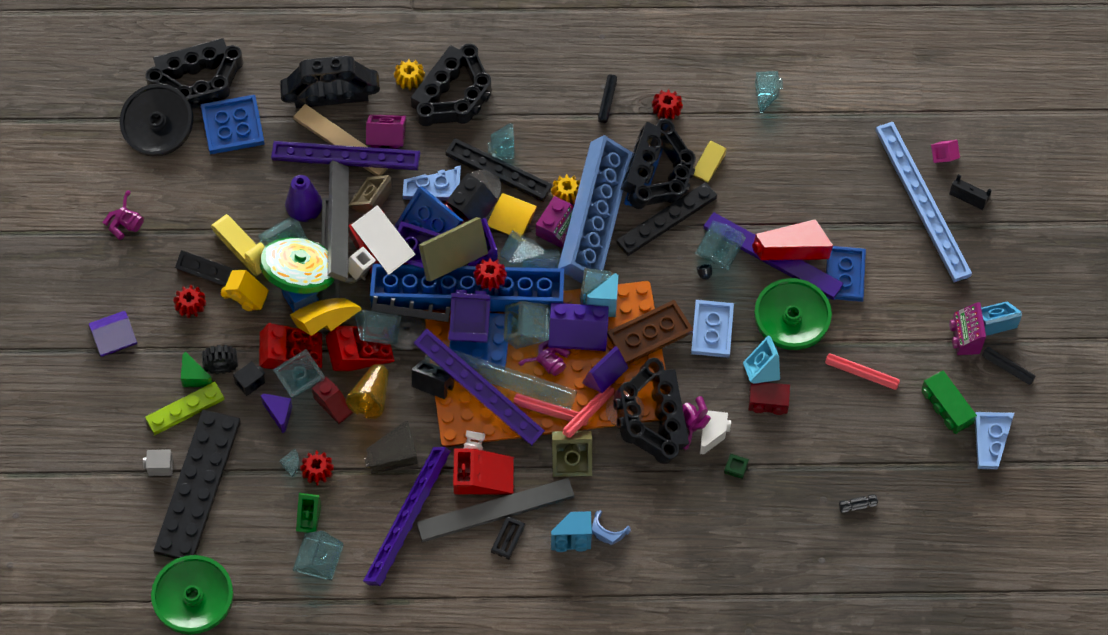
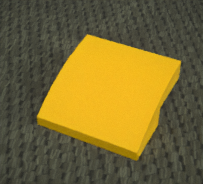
M502 193L489 218L488 225L492 229L522 240L537 206Z

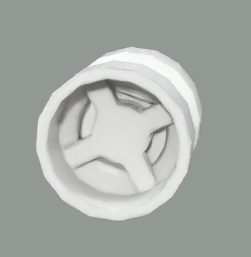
M467 430V442L463 448L483 450L482 441L485 440L486 434Z

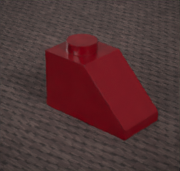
M325 377L312 388L313 398L338 424L354 413L341 391L328 377Z

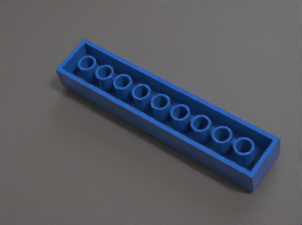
M373 264L370 289L371 308L373 297L378 296L377 304L390 305L391 298H395L394 306L409 308L410 301H414L413 309L428 310L429 304H433L432 310H445L446 306H449L451 310V293H456V290H467V294H475V291H486L487 295L491 296V312L550 313L551 303H563L564 269L505 267L507 277L504 285H499L498 290L492 288L490 292L488 288L482 290L481 285L476 284L474 278L476 266H462L430 282L426 281L424 269L414 265L402 264L392 273L388 274L381 264Z

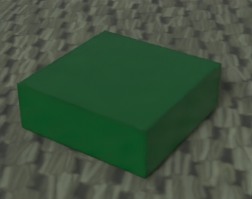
M730 453L724 473L743 479L749 459Z

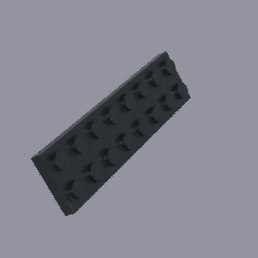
M202 409L153 550L154 554L174 559L196 555L241 422L240 418Z

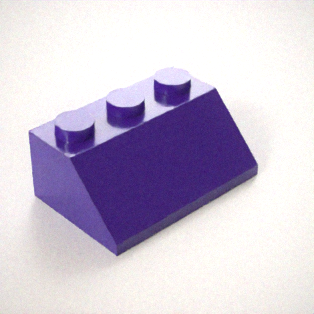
M401 221L397 231L416 254L405 263L424 269L419 244L440 235V233Z
M551 303L548 347L606 351L609 306Z

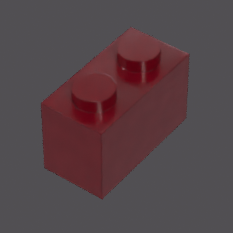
M751 382L748 410L755 413L787 414L790 385L767 382L753 384Z

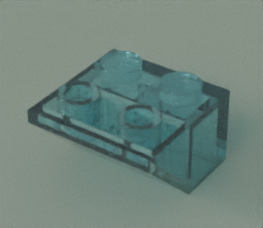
M712 221L695 254L728 271L746 237L742 232L727 224Z
M526 301L505 305L504 340L516 349L549 340L550 306L548 304Z

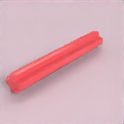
M831 353L827 355L825 361L827 365L894 390L898 388L900 382L895 377Z
M609 386L603 393L599 392L563 428V435L571 438L614 394L615 389Z
M516 394L514 398V404L566 421H571L579 413L521 394Z

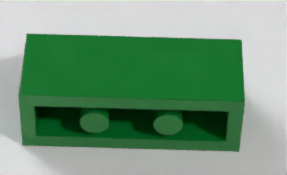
M944 370L924 380L922 394L931 401L935 412L942 416L949 430L957 434L974 424L977 417L976 413Z

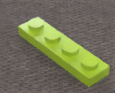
M213 382L146 416L145 419L153 434L157 435L202 412V409L206 410L225 399L216 382Z

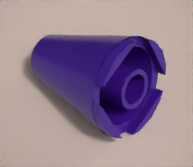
M297 175L291 181L285 207L291 218L296 221L306 222L308 219H315L321 213L322 198L308 177Z

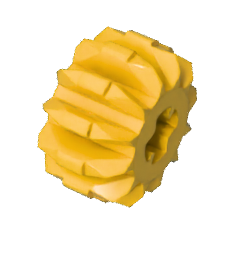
M410 59L406 63L401 60L400 65H396V71L394 72L396 84L401 85L402 89L406 87L409 90L412 87L417 89L419 87L418 84H421L425 77L422 64H418L416 60L411 62Z
M567 174L565 178L559 176L558 181L554 180L553 187L551 188L553 197L556 196L568 203L575 204L580 180H576L575 176L569 178Z

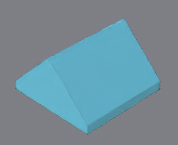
M616 273L587 295V305L609 306L608 317H616L618 275Z
M768 335L743 362L749 380L753 384L780 380L779 355L772 338Z

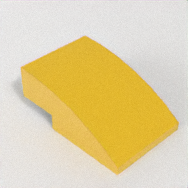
M332 298L306 305L290 314L299 329L312 336L322 328L332 331L362 309L346 298Z

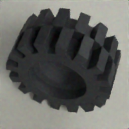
M217 345V347L211 346V349L206 348L202 351L203 369L209 372V374L215 373L217 375L219 373L226 374V372H232L231 370H235L238 367L236 349L232 346L227 347V345L223 347L221 345Z

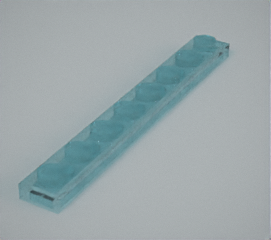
M451 349L491 384L570 410L573 407L577 390ZM425 355V362L437 365L427 355Z

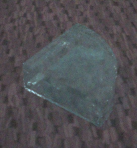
M295 449L280 460V464L292 477L297 473L299 467V455Z

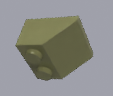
M553 431V477L592 476L591 431H577L571 438L563 435V431Z

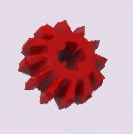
M669 89L667 92L661 90L660 94H655L652 101L654 114H658V119L661 117L668 119L670 117L674 120L675 115L679 116L683 109L681 96H677L676 91L670 93Z
M491 258L488 262L482 259L481 264L476 265L474 272L476 284L481 285L482 290L488 288L490 292L492 288L498 290L499 285H504L507 277L505 266L500 264L498 259L492 262Z
M190 285L189 289L182 287V292L176 291L177 297L173 299L174 307L181 316L186 314L190 318L194 314L197 317V312L204 311L203 307L206 306L205 294L200 291L199 287L193 289V286Z
M317 450L313 456L308 452V458H303L302 465L300 466V471L303 472L302 477L304 479L307 478L309 484L314 480L317 485L320 480L326 483V477L331 478V471L334 470V465L331 464V457H327L325 452L319 455Z

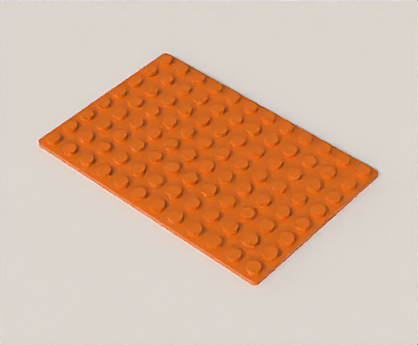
M649 281L618 284L616 317H608V331L655 309ZM597 287L564 291L563 303L587 305V295ZM432 310V312L445 314V310ZM451 310L448 322L425 319L426 329L448 347L450 345L448 336L450 332ZM490 311V313L511 315L506 369L472 368L513 404L516 394H521L580 412L599 393L585 386L582 382L588 372L614 348L608 336L606 351L567 349L570 351L568 358L555 353V355L563 359L566 367L560 374L553 376L547 373L538 361L526 362L522 366L519 365L521 360L538 356L539 345L546 341L549 336L550 313ZM662 348L628 364V369L610 386L616 391L624 382H629L639 373L640 367L650 358L659 359L664 365V370H666ZM430 359L431 364L437 365L434 361ZM455 380L453 390H447L448 394L445 399L435 396L440 439L443 447L464 445L467 442V430L486 434L485 440L482 443L521 438ZM652 381L648 382L635 397L636 402L641 407L639 419L642 423L660 421L655 416L657 403L651 396V392L654 389ZM623 391L624 394H625L627 397H629V394H628L627 392ZM614 394L589 418L587 425L582 426L578 431L617 426V411L613 407ZM517 406L545 430L542 435L552 434L553 431H563V428L570 422ZM663 407L665 412L669 413L668 409ZM627 410L628 414L633 416L632 412Z

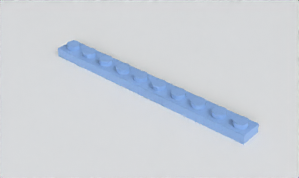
M894 122L876 127L875 131L953 282L971 277L972 272Z

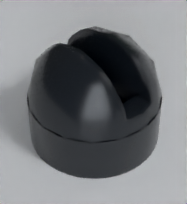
M703 264L697 267V273L700 278L709 279L712 276L711 264Z

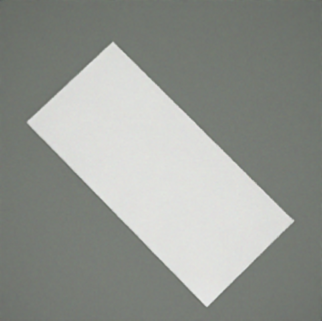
M378 205L351 225L388 274L416 255Z

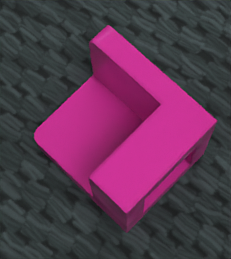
M958 140L941 141L931 145L934 163L949 162L960 158Z

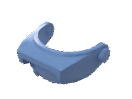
M599 510L595 513L592 535L594 534L596 539L613 545L630 533L631 529L629 526L619 532L606 530L600 525L598 520L602 511Z

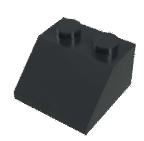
M467 173L447 199L446 204L464 222H468L476 217L486 218L497 204L498 199L483 182Z

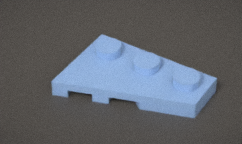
M975 412L977 415L975 434L978 469H998L1014 413Z

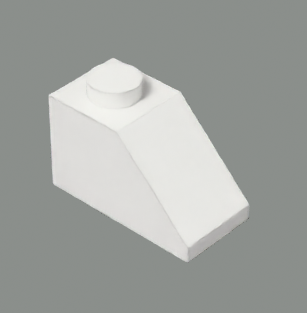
M708 411L706 415H709L711 419L706 427L702 429L700 454H705L725 439L726 432H730L731 420H727L728 413Z

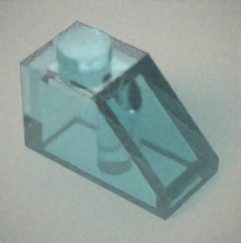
M778 71L756 72L755 87L759 113H763L779 96L780 89L783 88L782 78H779Z
M513 123L491 134V142H487L488 153H492V156L498 159H514Z

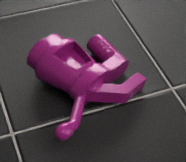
M129 190L125 192L123 207L109 212L102 222L108 226L112 218L115 217L109 226V231L118 240L124 238V234L118 229L120 224L128 231L137 232L144 222V218L139 213L126 208L127 197L131 194Z
M547 339L539 345L537 357L521 360L519 365L522 366L526 362L538 361L547 373L557 376L565 369L566 364L555 353L568 358L570 351L564 348L545 349L548 346Z
M701 396L695 399L699 408L698 411L690 403L682 405L685 423L689 429V444L684 448L685 450L690 445L693 432L705 428L711 419L709 415H706L708 409Z

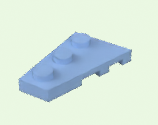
M461 165L445 171V169L440 170L432 175L424 174L404 179L403 199L411 200L418 187L423 186L439 201H447L460 183Z

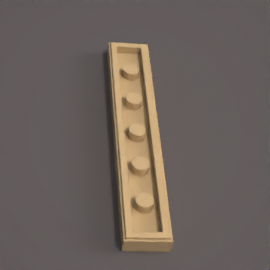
M306 104L293 116L295 121L330 145L367 147ZM363 167L375 176H382L388 169Z

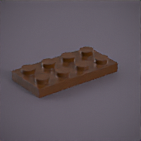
M672 300L609 330L607 336L613 346L619 348L628 365L692 334L693 328L676 301Z

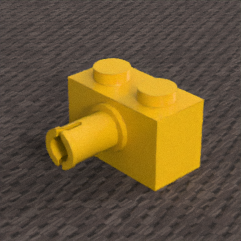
M232 270L226 286L221 289V296L224 299L231 298L237 301L246 311L261 310L269 290L247 270Z

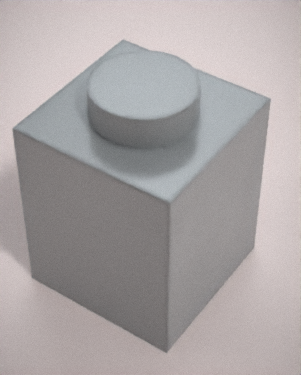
M171 449L147 450V457H143V469L147 470L148 476H172L173 455Z

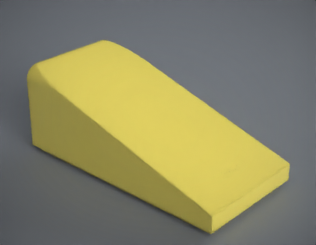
M710 141L695 167L693 176L708 183L725 157L726 148Z

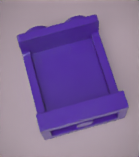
M456 290V293H451L449 341L488 343L491 296L487 295L486 291H475V294H467V290Z

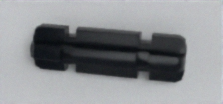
M873 494L868 495L867 498L863 496L850 499V501L843 500L839 502V508L844 513L849 512V509L853 511L867 508V506L873 507L877 506L878 499Z

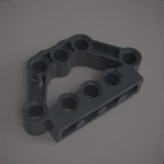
M224 38L153 57L155 67L149 68L145 76L147 85H170L182 92L184 96H187L186 98L192 108H199L201 104L216 102L229 96L230 86L237 70L243 65L242 52L238 46H226ZM219 66L215 77L211 81L199 80L193 86L182 85L176 81V79L182 78L184 74L194 75L198 74L202 69L212 70Z
M468 43L458 49L450 45L411 96V107L417 110V121L420 125L431 126L432 124L450 122L468 123L474 115H478L484 101L487 102L492 91L491 77L485 72L479 59L477 46ZM462 66H465L473 86L465 89L464 98L461 100L440 102L441 94L446 93L450 89V82L459 77L460 69Z
M351 56L303 60L299 63V67L280 81L281 100L285 103H295L296 108H302L305 104L309 107L369 101L368 95H373L380 91L379 73L356 62Z
M661 119L656 125L646 122L639 132L620 188L630 194L629 202L636 209H642L646 205L663 202L674 203L684 193L686 194L691 184L688 182L695 172L693 166L696 157L693 151L687 148L677 134L672 121ZM661 146L673 163L674 169L668 176V182L646 186L644 184L651 176L650 167L656 161L655 153Z
M650 358L640 367L639 373L629 382H624L615 391L613 407L617 411L616 423L618 429H620L622 439L627 443L635 444L653 455L659 463L667 464L678 455L679 450H683L689 444L676 370H664V365L659 359ZM650 381L653 382L654 387L651 396L657 403L655 416L660 420L659 434L644 426L640 421L641 407L635 398L638 392ZM623 391L627 392L629 394V397H627ZM663 407L667 408L669 413L665 412ZM627 410H630L633 416L628 414ZM667 426L671 427L672 432L668 430ZM630 428L634 429L636 434H633ZM664 449L668 450L669 455L664 452Z

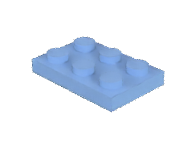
M696 300L691 354L730 357L734 303Z

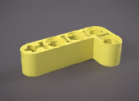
M227 214L211 225L212 230L252 274L258 276L262 273L260 258L265 246L261 242L256 245Z

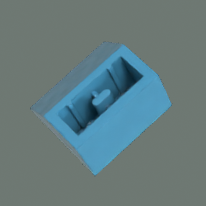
M591 511L570 512L551 531V550L565 552L575 549L582 552L591 549Z

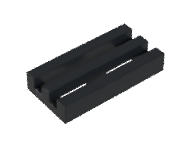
M507 516L493 544L491 553H496L498 556H504L507 560H510L525 528V523ZM509 523H513L501 549H498ZM518 525L519 528H518V530H517V532H516V534H515V537H514V539H513V541H512V543H511V545H510L508 551L505 552L506 547H507V545H508V543H509V541H510V539H511V537H512V535H513V533H514V530H515L516 526Z

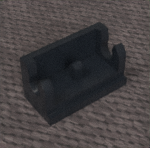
M958 174L956 180L952 183L949 194L983 210L991 197L992 190L988 189L986 192L961 180L962 176Z
M422 360L412 369L413 388L442 399L447 397V390H453L454 379L439 366Z

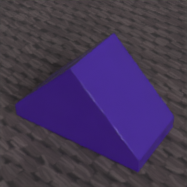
M262 394V404L281 432H286L293 407L291 398Z

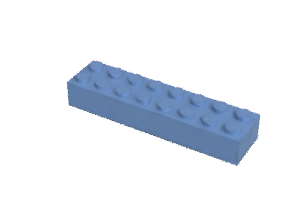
M605 135L590 142L558 269H564V274L585 286L601 281L623 190L620 188L633 153Z

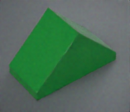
M184 352L181 368L182 386L205 387L213 383L211 376L187 352Z
M299 493L296 531L316 534L321 510L319 495Z

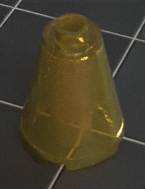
M381 364L372 365L349 392L346 404L353 413L357 415L359 413L365 414L364 418L375 419L381 416L384 411L389 372L385 366Z

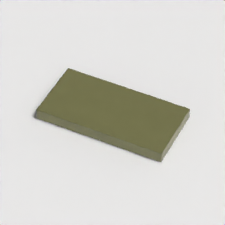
M476 217L419 244L426 281L431 282L488 254L481 218Z

